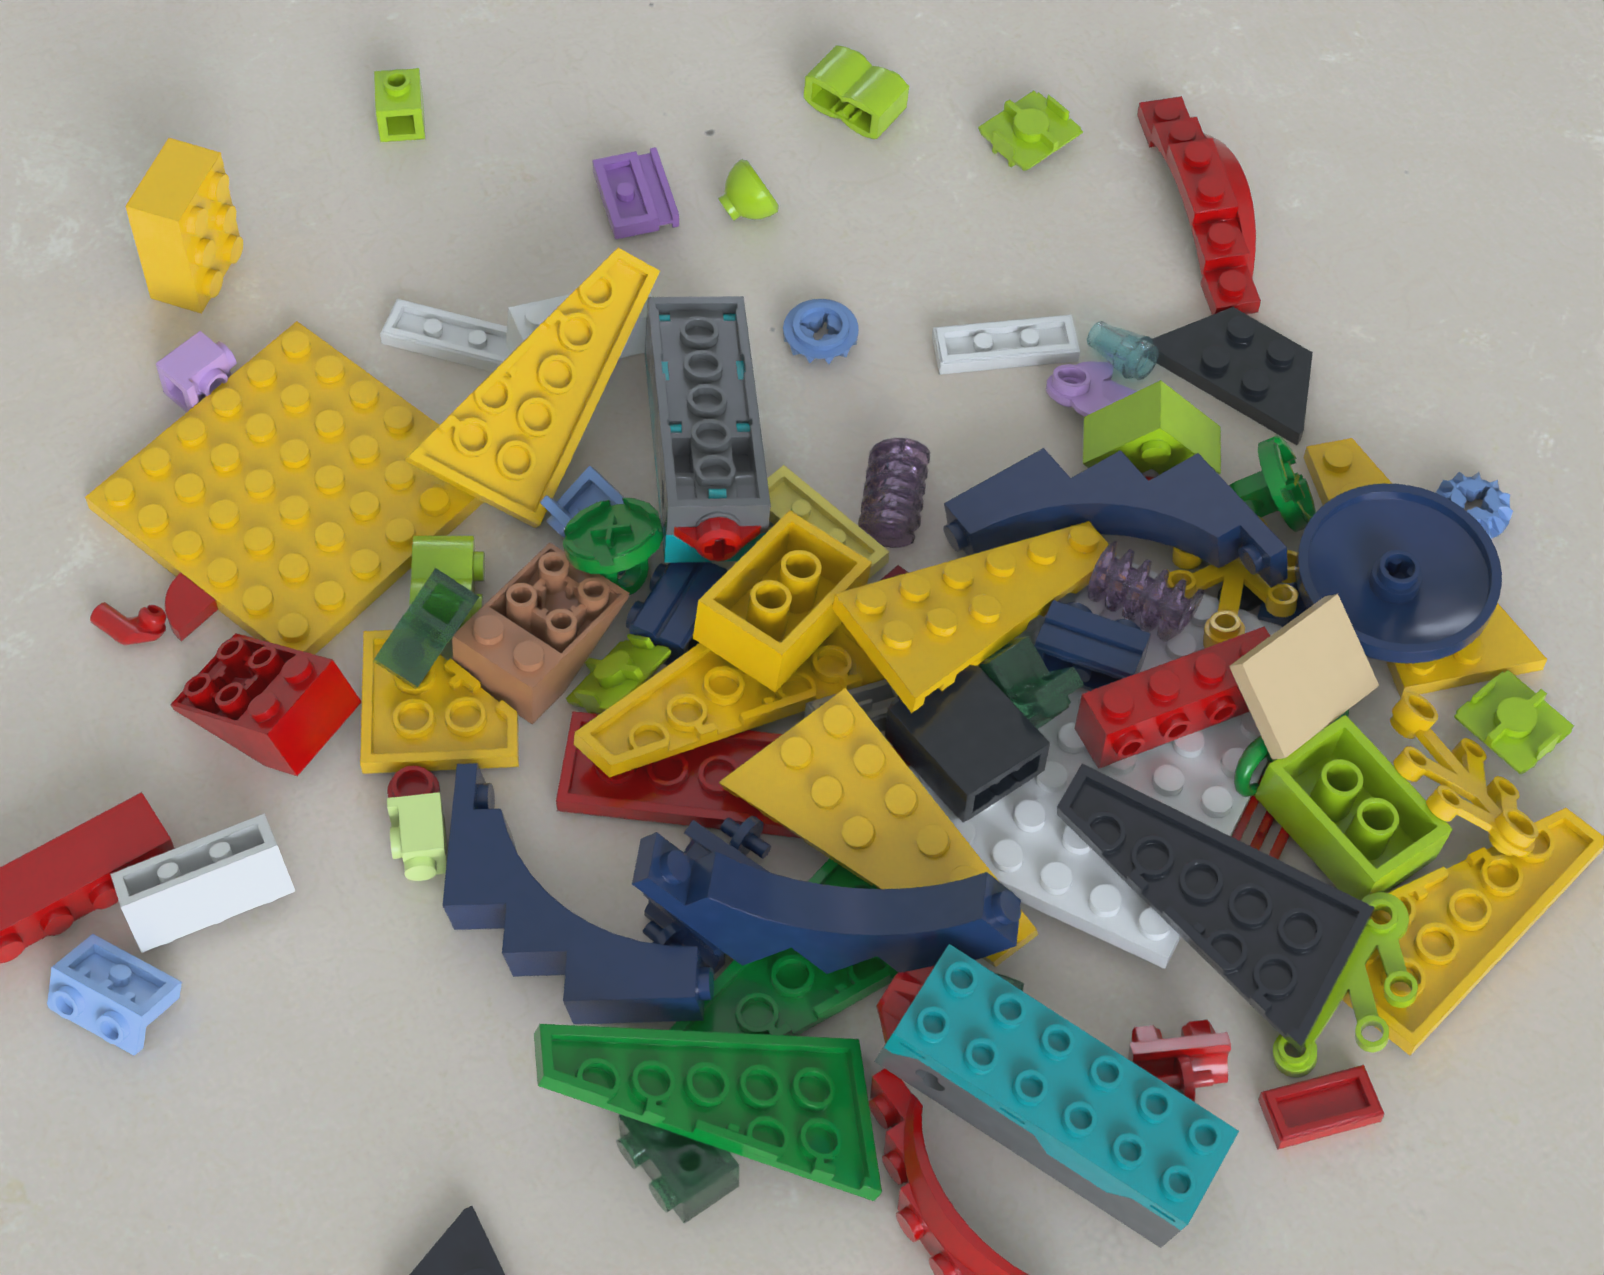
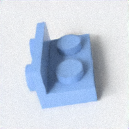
M92 934L51 967L47 1005L50 1010L58 1013L61 1017L87 1029L108 1043L114 1044L132 1055H136L144 1047L146 1027L180 998L182 982Z

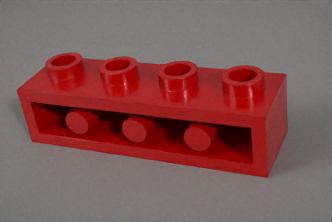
M1265 626L1083 693L1074 729L1098 769L1250 712L1229 666L1271 636Z

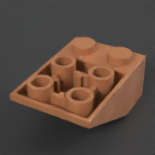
M548 543L452 635L453 660L480 681L481 688L499 702L501 700L506 702L517 711L520 717L533 724L566 691L629 598V592L600 574H589L577 570L567 560L563 550L552 543Z

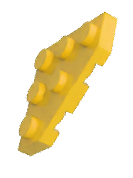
M417 630L363 631L360 750L362 774L398 772L400 769L412 765L423 767L428 771L456 770L457 764L478 763L480 769L519 767V722L516 710L503 700L499 702L481 688L480 681L451 658L449 660L445 659L430 646L429 640Z

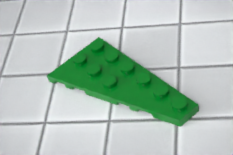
M830 858L808 881L830 886L878 889ZM793 948L743 966L734 960L714 981L713 1000H705L704 1021H676L669 1030L798 1036L887 986L899 972L876 956L826 974Z
M539 1024L534 1033L537 1084L539 1087L871 1201H875L882 1193L859 1039Z

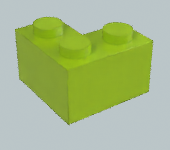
M1161 380L1084 417L1083 465L1088 468L1121 450L1141 473L1153 469L1160 475L1199 453L1218 474H1221V426Z

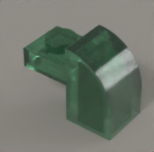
M435 568L373 659V662L414 689H417L446 644L453 638L479 596Z
M1029 636L1013 639L978 665L1037 729L1069 708L1068 705L1071 703L1068 695L1084 685L1074 667L1049 672Z

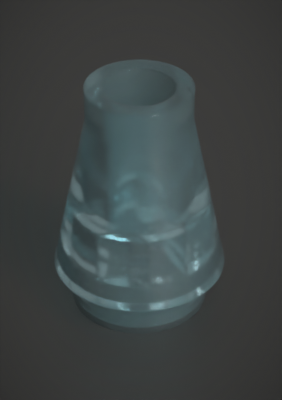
M1104 321L1097 322L1091 328L1087 337L1088 346L1101 354L1126 379L1133 377L1137 380L1144 379L1151 373L1159 357V349L1153 345V341L1149 336L1114 327Z

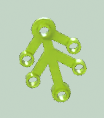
M1377 892L1361 899V901L1375 907L1373 913L1383 910L1388 912L1392 919L1388 923L1381 925L1375 923L1370 918L1304 1045L1305 1053L1300 1057H1290L1284 1050L1289 1042L1281 1034L1276 1038L1273 1044V1060L1275 1066L1282 1074L1298 1078L1309 1074L1314 1069L1317 1063V1045L1315 1041L1348 991L1357 1022L1355 1040L1358 1046L1366 1052L1374 1053L1381 1051L1387 1045L1389 1027L1386 1021L1378 1016L1365 967L1376 947L1387 977L1384 982V997L1387 1002L1397 1008L1408 1007L1415 1001L1418 990L1415 977L1406 970L1399 940L1407 931L1409 915L1404 903L1396 896ZM1396 982H1404L1409 985L1411 992L1407 996L1399 997L1391 992L1390 987ZM1375 1026L1381 1030L1383 1036L1379 1040L1372 1042L1366 1040L1361 1033L1364 1028Z

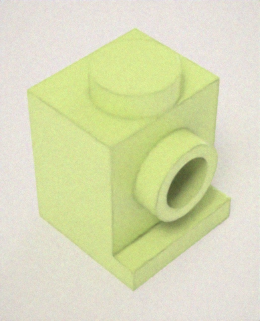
M440 792L387 798V808L392 826L390 827L393 859L403 858L405 877L414 881H423L433 878L437 874H445L448 853L445 817Z

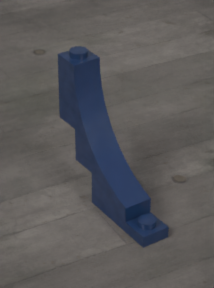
M1042 448L944 503L947 524L943 527L945 536L955 551L963 550L967 556L1089 521L1100 534L1128 536L1169 545L1195 555L1217 568H1221L1240 557L1248 572L1253 575L1258 573L1271 588L1288 579L1287 547L1199 453L1148 481L1121 450L1070 478L1052 456Z
M478 763L457 764L442 904L454 930L504 928L502 954L513 977L565 975L563 1002L573 1025L704 1021L705 1000H713L714 975L712 967L704 966L698 947L661 945L617 935L589 923L564 907L531 875L518 855L511 830L502 810L494 809L495 795L492 783L485 782Z
M658 832L641 838L632 880L633 886L742 966L793 948L826 974L876 956L897 972L935 966L949 944L973 960H978L1017 946L1018 925L1021 916V899L988 872L958 881L915 888L863 889L830 886L770 873L741 863L716 851L693 860Z

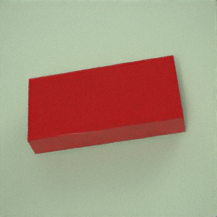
M1364 1065L1263 1091L1258 1098L1277 1149L1381 1122L1385 1115Z

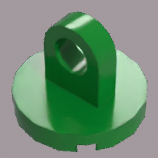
M1277 435L1258 443V457L1262 471L1235 481L1229 486L1257 516L1262 518L1279 511L1289 528L1296 533L1305 529L1310 519L1316 513L1306 478H1303L1302 474L1299 475L1298 472L1294 474L1291 465L1296 463V456L1287 442Z
M622 498L624 504L612 506L610 500L596 502L581 510L567 523L564 529L565 539H562L567 560L577 570L604 576L629 592L630 596L636 593L644 584L649 571L648 558L659 549L664 534L659 513L650 503L635 498ZM627 570L620 579L617 578L618 572Z

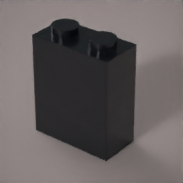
M969 665L956 675L955 682L943 691L937 688L925 697L924 704L913 713L910 712L899 696L892 701L887 711L886 739L963 823L1045 771L1050 742L978 665Z

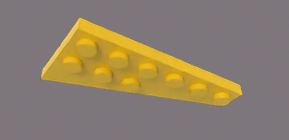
M620 248L614 250L404 461L533 528L539 527L547 512V509L540 501L546 495L553 499L660 270Z
M1353 438L1306 446L1303 458L1322 505L1334 497L1357 487L1382 483L1393 484ZM1497 603L1486 628L1472 643L1450 656L1429 662L1395 663L1386 661V664L1401 698L1406 692H1414L1420 695L1490 681L1502 671L1505 673L1507 670L1514 675L1543 670L1547 658Z
M1088 521L835 593L832 610L910 712L913 713L924 704L925 697L937 688L941 691L955 682L956 675L969 665L977 666L1027 630L1028 623L1038 615L1045 617L1053 600L1059 601L1069 593H1078L1111 569L1116 552Z
M843 623L776 692L699 643L577 730L574 735V745L608 777H612L805 711L806 703L837 694L844 688L851 690L884 680L885 678Z
M846 688L719 782L723 789L737 798L740 797L758 809L761 814L775 823L778 822L802 838L805 843L878 889L939 885L966 879L988 872L997 880ZM1022 910L1018 925L1017 946L982 958L994 967H997L1039 935L1036 927Z
M1565 807L1534 822L1538 829V837L1534 840V849L1526 857L1507 856L1499 852L1494 846L1488 849L1482 847L1468 854L1465 860L1447 869L1443 866L1389 892V894L1396 896L1404 903L1409 915L1407 931L1399 940L1406 970L1415 977L1418 984L1415 1001L1405 1008H1397L1387 1002L1384 997V982L1387 977L1377 947L1365 964L1378 1016L1384 1019L1389 1027V1039L1409 1056L1604 850V836ZM1383 910L1375 911L1371 917L1375 923L1381 925L1388 923L1392 919L1390 914ZM1396 982L1390 987L1391 992L1399 997L1407 996L1411 992L1409 985L1404 982ZM1348 991L1342 1001L1353 1009Z

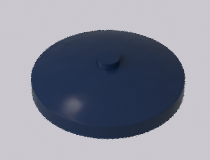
M1372 484L1348 490L1325 503L1308 522L1301 537L1295 561L1296 583L1306 609L1325 596L1338 594L1365 655L1387 662H1429L1450 656L1472 643L1488 625L1496 608L1502 587V570L1497 550L1480 523L1469 512L1448 498L1411 485Z

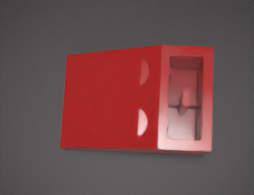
M235 633L230 639L220 645L216 655L198 675L192 677L185 684L183 691L170 706L179 714L260 764L298 776L362 701L333 659Z

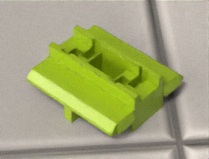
M1034 90L1015 103L1010 99L1004 103V110L978 127L981 135L993 145L992 152L994 154L999 152L1009 161L1008 166L1012 168L1017 165L1023 171L1029 170L1083 133L1081 127L1071 118L1069 119L1070 111L1050 95L1046 99L1042 94L1036 93Z
M628 634L627 638L629 640L620 641L602 660L594 658L586 660L585 664L590 673L565 699L573 706L585 708L588 713L601 714L646 682L670 657L671 650L665 646L657 645L655 647L649 637Z
M1509 670L1505 673L1502 671L1498 676H1495L1472 696L1470 702L1467 701L1456 710V715H1454L1456 720L1519 774L1526 773L1530 768L1535 767L1537 762L1548 752L1551 753L1555 745L1565 739L1574 727L1571 722L1544 700L1547 695L1544 690L1540 689L1535 693Z

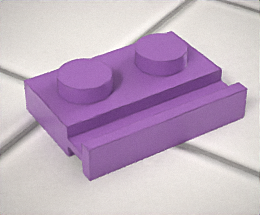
M656 147L650 148V153L638 155L637 151L592 160L594 177L615 240L660 231L659 226L672 224L673 228L679 227V212Z

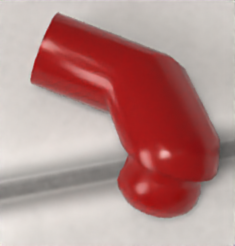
M104 602L92 611L90 621L118 643L132 645L156 641L166 631L165 621L167 616L165 611L159 606L148 605L147 608L143 607L139 610L138 616L127 618Z

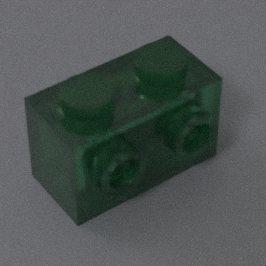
M621 1114L618 1116L620 1138L616 1140L621 1154L633 1169L640 1165L652 1180L648 1186L656 1202L666 1213L673 1209L684 1224L739 1187V1164L730 1152Z

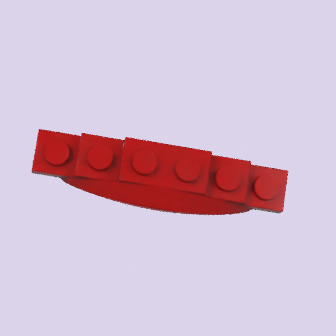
M1182 96L1140 102L1137 116L1149 148L1157 147L1174 177L1183 200L1202 274L1200 285L1211 314L1219 313L1231 307L1245 314L1258 313L1261 300L1252 279L1256 253L1255 214L1250 188L1239 161L1224 143L1203 133L1198 118H1190Z
M885 1068L873 1075L869 1100L870 1110L884 1129L891 1127V1129L886 1131L885 1155L882 1156V1161L887 1172L898 1185L906 1183L899 1191L896 1218L906 1236L912 1242L920 1240L932 1256L929 1258V1264L935 1275H1028L987 1245L969 1227L946 1196L928 1158L922 1131L923 1105L918 1098L911 1093L902 1079Z

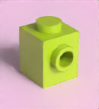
M419 68L374 71L375 108L380 142L425 139L424 101Z

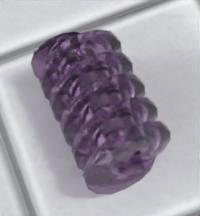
M909 438L882 440L875 444L869 452L866 482L864 483L863 490L864 497L861 501V514L859 515L858 526L883 547L898 548L914 543L915 534L913 531H916L921 526L920 512L923 510L924 504L922 497L926 491V483L924 481L928 477L927 465L930 463L931 452L927 446Z
M1113 541L1102 552L1095 564L1088 585V598L1093 602H1099L1105 598V607L1110 612H1116L1123 607L1122 616L1124 619L1133 622L1140 617V627L1142 630L1150 632L1158 627L1157 636L1159 640L1168 642L1181 633L1191 621L1202 601L1204 590L1198 589L1190 598L1184 596L1187 580L1182 578L1172 588L1168 587L1167 583L1170 573L1168 569H1163L1155 578L1150 577L1152 566L1150 559H1146L1138 568H1134L1132 564L1135 551L1129 549L1118 559L1115 557L1118 541Z

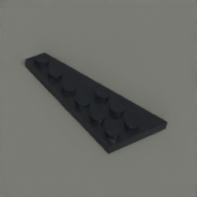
M1082 763L1057 806V815L1300 1053L1372 917L1375 907Z

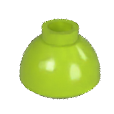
M739 160L727 176L725 194L718 198L733 221L740 216L754 220L764 219L777 213L779 209L778 203L747 160Z

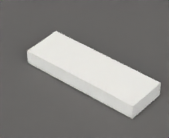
M401 299L396 300L380 333L382 344L491 372L510 355L506 346L507 326Z
M1072 314L933 327L932 332L939 375L1079 361L1080 349Z

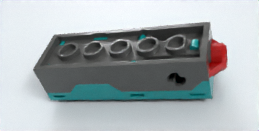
M744 296L648 297L644 354L659 512L664 534L662 540L664 563L739 561L768 532L771 508Z
M950 944L935 966L897 973L876 1005L885 1045L874 1062L1160 1248L1189 1224L1239 1133V1130Z

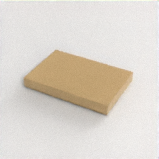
M1338 594L1323 597L1229 666L1272 760L1288 757L1379 686Z

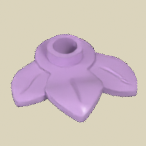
M1089 361L1078 363L1077 365L1066 364L1058 366L1047 379L1046 392L1053 400L1062 406L1073 407L1076 412L1083 416L1100 410L1137 391L1112 381L1113 364L1108 362Z

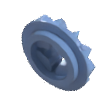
M828 299L808 300L795 306L785 318L783 325L784 342L790 345L793 355H804L809 364L815 358L825 359L828 364L836 356L846 358L850 348L853 345H857L859 331L857 319L846 306ZM824 322H826L828 334H824L822 339L815 340L814 333H817L819 328H822Z
M1458 472L1453 479L1449 481L1443 480L1436 491L1437 494L1455 502L1463 509L1466 500L1469 502L1479 498L1483 500L1481 508L1474 507L1472 510L1468 509L1467 512L1480 523L1491 539L1500 535L1509 524L1513 510L1510 508V494L1503 493L1499 489L1498 480L1493 482L1485 481L1481 478L1480 472L1472 477H1465L1461 472Z

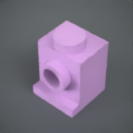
M199 331L155 364L163 392L185 412H188L203 398L210 395L221 383L224 384L228 381V378L231 376L230 369L237 362L233 353L224 343L218 341L215 344L204 333Z

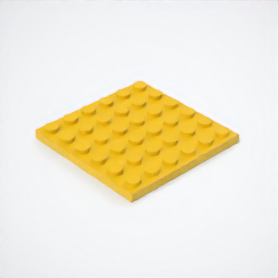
M298 321L233 373L226 383H221L210 395L203 398L85 496L90 510L174 576L182 573L216 600L218 610L253 638L311 654L318 653L411 569L413 536H447L484 503L478 498L404 461L439 424Z

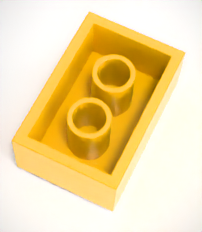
M168 138L125 207L150 298L202 314L211 297L215 298L219 294L223 277L232 263L235 264L239 260L243 250V238L239 235L236 208L232 204L229 191V176L225 173L221 152Z
M789 510L698 600L693 639L776 692L842 623L832 610L835 593L867 585L872 562Z

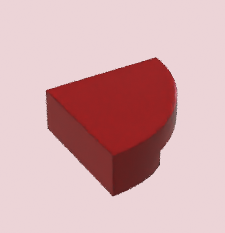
M182 573L176 576L167 590L165 597L166 616L171 630L181 642L218 610L216 600Z

